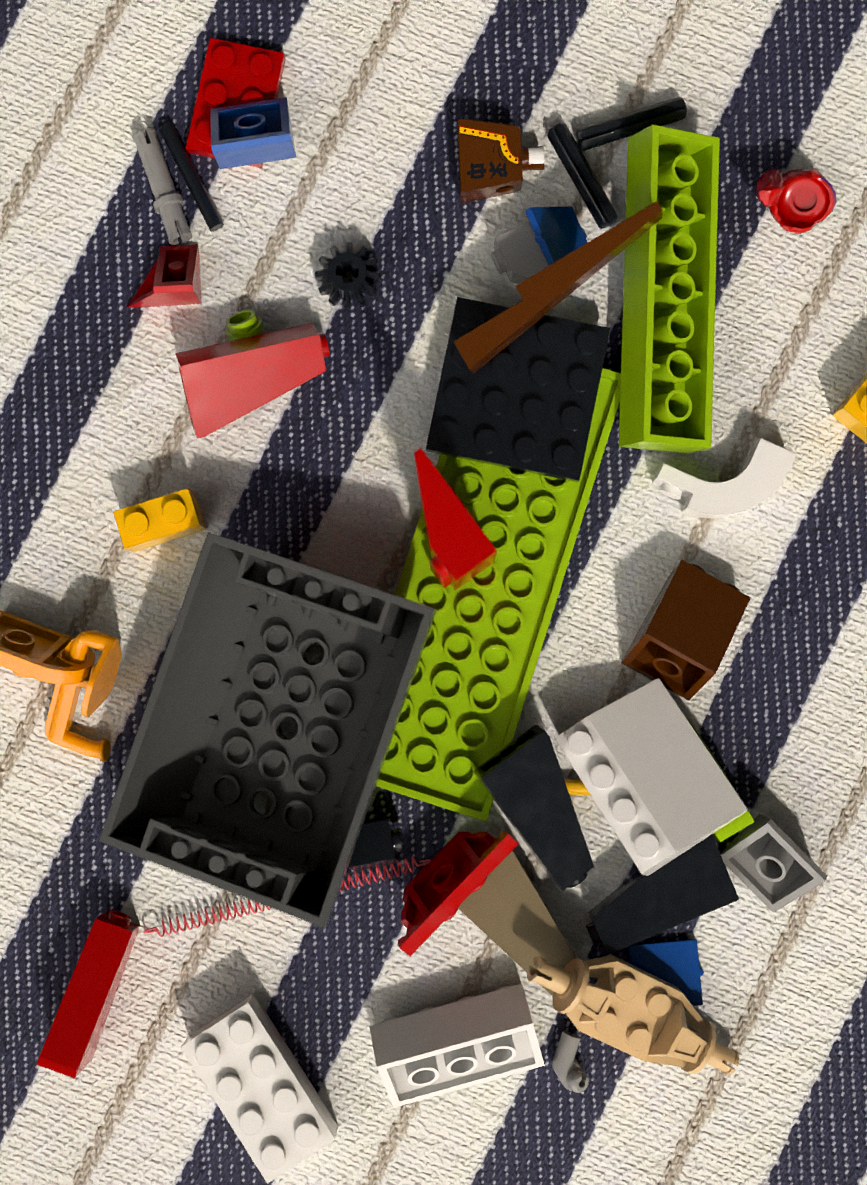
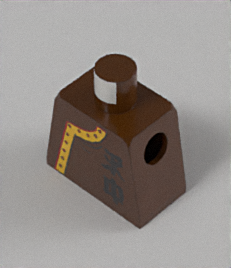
M458 119L457 135L461 203L518 192L522 188V171L544 170V146L521 147L520 127Z

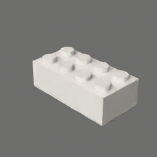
M254 993L189 1035L182 1044V1050L267 1184L335 1140L338 1129L336 1121Z

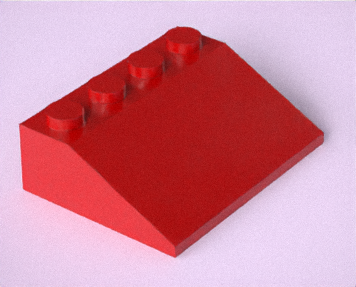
M420 447L414 452L432 555V558L429 560L430 570L444 588L451 584L456 591L493 564L497 550Z

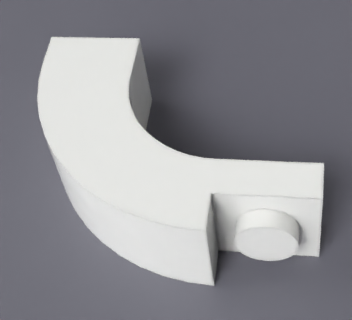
M760 438L753 444L739 474L731 480L716 483L707 482L663 463L658 468L653 483L660 485L659 491L671 498L680 500L682 496L687 497L681 511L683 513L702 518L729 517L758 505L772 495L786 478L797 454Z

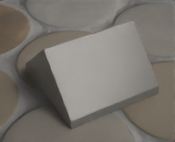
M759 814L754 819L755 822L747 826L720 855L724 864L774 913L824 882L828 876L770 818Z

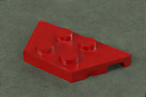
M458 832L404 888V907L401 911L400 923L407 928L405 936L398 939V947L410 957L443 922L450 920L456 914L460 904L472 892L478 891L484 885L487 876L518 845V842L507 832H501L498 838L492 837L488 832H477L475 834Z

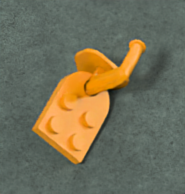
M0 610V666L12 670L20 677L34 678L55 684L45 725L46 737L56 745L106 762L111 751L108 739H103L102 741L93 740L71 732L70 729L81 687L86 689L81 707V714L86 717H90L109 696L122 658L118 638L96 630L82 631L77 636L71 637ZM90 647L103 651L96 665H94L95 654Z

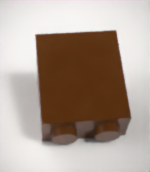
M681 560L667 578L621 663L652 681L660 678L668 690L689 701L716 674L751 597L740 592L736 586L724 583L707 574L700 566Z

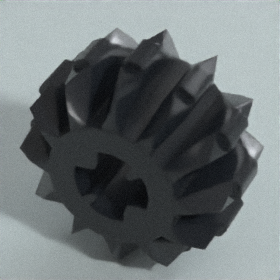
M346 243L345 253L341 254L336 246H332L330 250L333 259L321 256L319 262L325 269L315 272L316 280L323 282L318 287L319 293L321 295L330 294L329 304L332 306L337 305L342 298L345 310L351 309V300L354 299L357 300L360 307H364L366 301L363 294L375 297L377 289L372 284L381 282V274L373 271L378 266L377 259L375 257L366 259L368 250L364 246L356 254L353 253L352 243ZM353 270L354 277L352 276L351 283H344L342 276H345L344 271Z

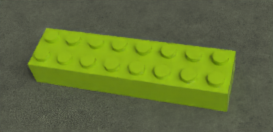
M651 125L628 138L626 219L658 201L662 208V219L630 244L624 253L619 447L684 454L711 449L720 138Z

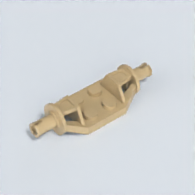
M613 955L585 961L575 958L564 969L537 956L533 959L532 963L537 965L538 969L532 966L528 968L527 979L553 991L552 1004L554 1009L562 1014H566L578 1031L644 1062L678 1066L689 1074L698 1073L708 1064L727 1075H731L735 1069L727 1065V1062L736 1066L739 1064L740 1056L738 1051L729 1049L716 1042L717 1032L714 1024L706 1019H702L677 986ZM589 977L599 978L595 985L588 983Z

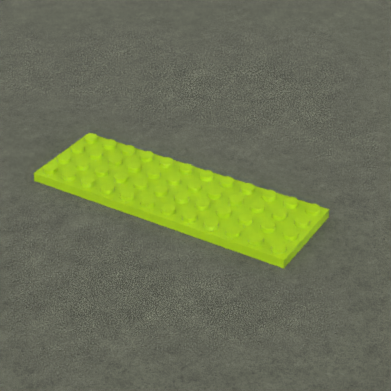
M602 368L579 482L442 454L439 455L436 469L493 544L497 553L493 564L456 591L451 584L444 588L430 570L429 560L432 558L424 509L422 508L395 595L434 608L437 611L376 784L377 787L487 822L494 799L473 771L513 740L620 403V373Z

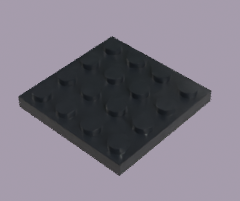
M457 297L426 451L579 482L610 328L544 315L473 374L453 341L510 307Z

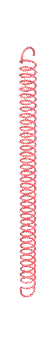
M412 856L411 870L407 858H405V872L403 870L401 862L397 863L398 874L395 870L394 865L390 864L391 876L385 865L383 866L384 878L380 872L379 867H376L377 880L375 879L372 869L369 868L370 882L368 881L364 870H362L363 883H361L357 871H355V885L352 881L350 873L348 872V887L343 879L340 892H342L343 890V883L347 890L350 889V881L354 888L357 887V879L360 885L364 886L365 876L367 883L370 885L372 881L371 874L374 881L378 883V872L380 874L381 879L385 881L386 872L388 877L392 879L393 870L397 877L400 876V868L403 874L406 876L407 865L410 872L413 874L414 863L416 866L419 867L429 864L431 860H421L420 863H426L417 865L414 856ZM241 899V900H240V902H241V915L239 914V912H238V910H237L235 901H233V905H234V917L232 916V914H231V912H230V910H229L228 903H226L227 919L225 918V916H224V914H223V912H222L221 905H219V910H220V921H219V920L217 919V917H216V914H215V911H214V907L212 906L213 922L210 921V919H209V917H208V914H207V910H206V908H205V909H204V910H205V916H206V923H205V924L203 923V921H202V919H201V916H200V912H199V910H198V911H197V913H198V920H199L198 926L196 925V923H195V921H194V919H193L192 912H190V915H191V928L189 927V925H188V923H187V921H186L185 914H183V918H184V930L181 928L180 923H179V920H178V916L176 915L177 931L174 930V928H173V926H172L171 918L169 917L170 933L167 932V930H166V928H165V925H164V920H163V919L161 920V921H162V925H163V934H162V935L160 934V932H159V930H158L157 927H153V928L146 929V930H144L143 932H144V933L157 932V933L159 934V936H161V937L164 936V933H165V932H166L167 935H170L171 932H172V930H173L174 933L177 934L178 931H179V928H180L181 931L184 932V931L186 930V926H187L188 929L191 930V929L193 928V924L195 925V927L199 928V927H200V921H201V923H202L203 926H206V925H207V921H209V923L213 925L215 919H216L217 922L220 923L221 920H222V917H223L224 920L227 921L228 918H229V915L231 916L232 919H235V917H236V912H237V914H238L239 917H242V916H243V910H244V912H245L246 915H249V914H250V908H251L252 912L256 914V912H257V906H258L259 910L263 912V911H264V908H265V905H263V909H261L259 903L255 902L256 910L254 911L253 908H252V905H251V903H250V900L247 899V900H248V913H247L246 910H245V908H244L242 899Z

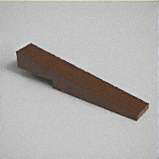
M658 201L516 285L515 287L522 301L453 341L469 370L473 374L661 220L662 208Z

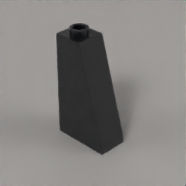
M535 724L473 772L551 879L563 891L567 887L573 888L582 883L588 875L587 872L594 867L550 737L543 728Z
M710 835L649 876L642 875L638 871L591 909L588 913L592 923L587 924L586 928L594 947L602 945L606 954L609 955L738 901L739 897L713 836Z

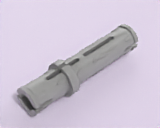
M146 128L148 135L146 139L141 129L135 132L132 138L137 146L155 198L153 202L154 210L157 214L161 215L169 244H179L177 239L179 234L182 243L190 240L193 235L189 230L182 210L184 205L182 195L178 194L175 190L156 129Z

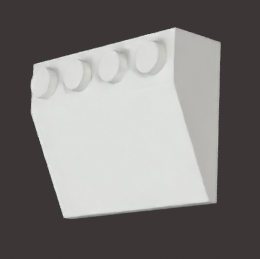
M660 678L588 715L554 738L642 875L649 876L748 811Z

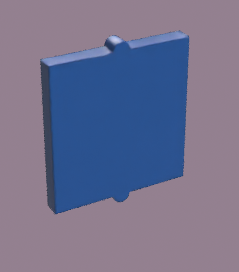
M572 206L530 207L525 211L536 235L535 241L540 245L548 266L588 243L586 240L587 234L582 230Z
M697 939L639 943L628 946L630 964L677 986L692 1006L703 1005L700 976L704 974V971L699 967Z

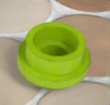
M253 310L239 311L226 320V335L230 341L259 335L264 324L262 319L256 316Z

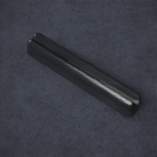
M676 97L578 128L576 140L579 148L585 151L633 136L651 125L664 126L683 120L687 115V107L682 97Z
M563 122L553 126L548 131L547 137L600 229L611 226L617 221L618 214L569 128Z

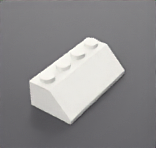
M522 984L503 986L493 992L475 997H463L457 1002L439 1007H427L414 1014L399 1018H388L381 1023L369 1026L376 1066L393 1108L545 1066Z

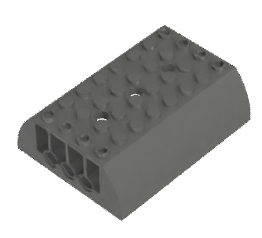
M208 532L99 841L322 928L327 927L437 610ZM313 643L321 644L324 649V657L316 665L308 663L305 656L306 649ZM292 717L298 724V732L294 738L287 740L280 733V724L285 718ZM261 791L268 793L272 799V807L266 814H260L254 807V798Z

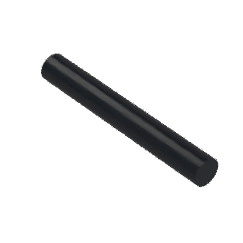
M173 123L163 125L159 131L211 232L219 230L224 224Z

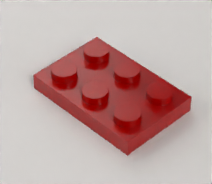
M210 38L186 144L188 153L215 159L211 148V109L278 98L286 61L285 53ZM263 163L252 164L248 166L262 168Z

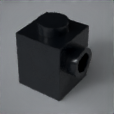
M388 819L362 824L348 868L358 871L400 863L399 852L405 851L401 828L395 829L394 823Z

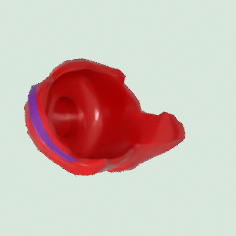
M771 168L765 171L756 183L758 201L765 207H769L771 215L783 230L791 233L801 234L810 231L816 223L823 221L833 212L837 202L834 188L816 169H796L783 173L779 168Z

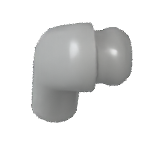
M562 1031L552 1067L567 1090L581 1093L589 1085L588 1075L583 1071L575 1058L581 1037L571 1032Z

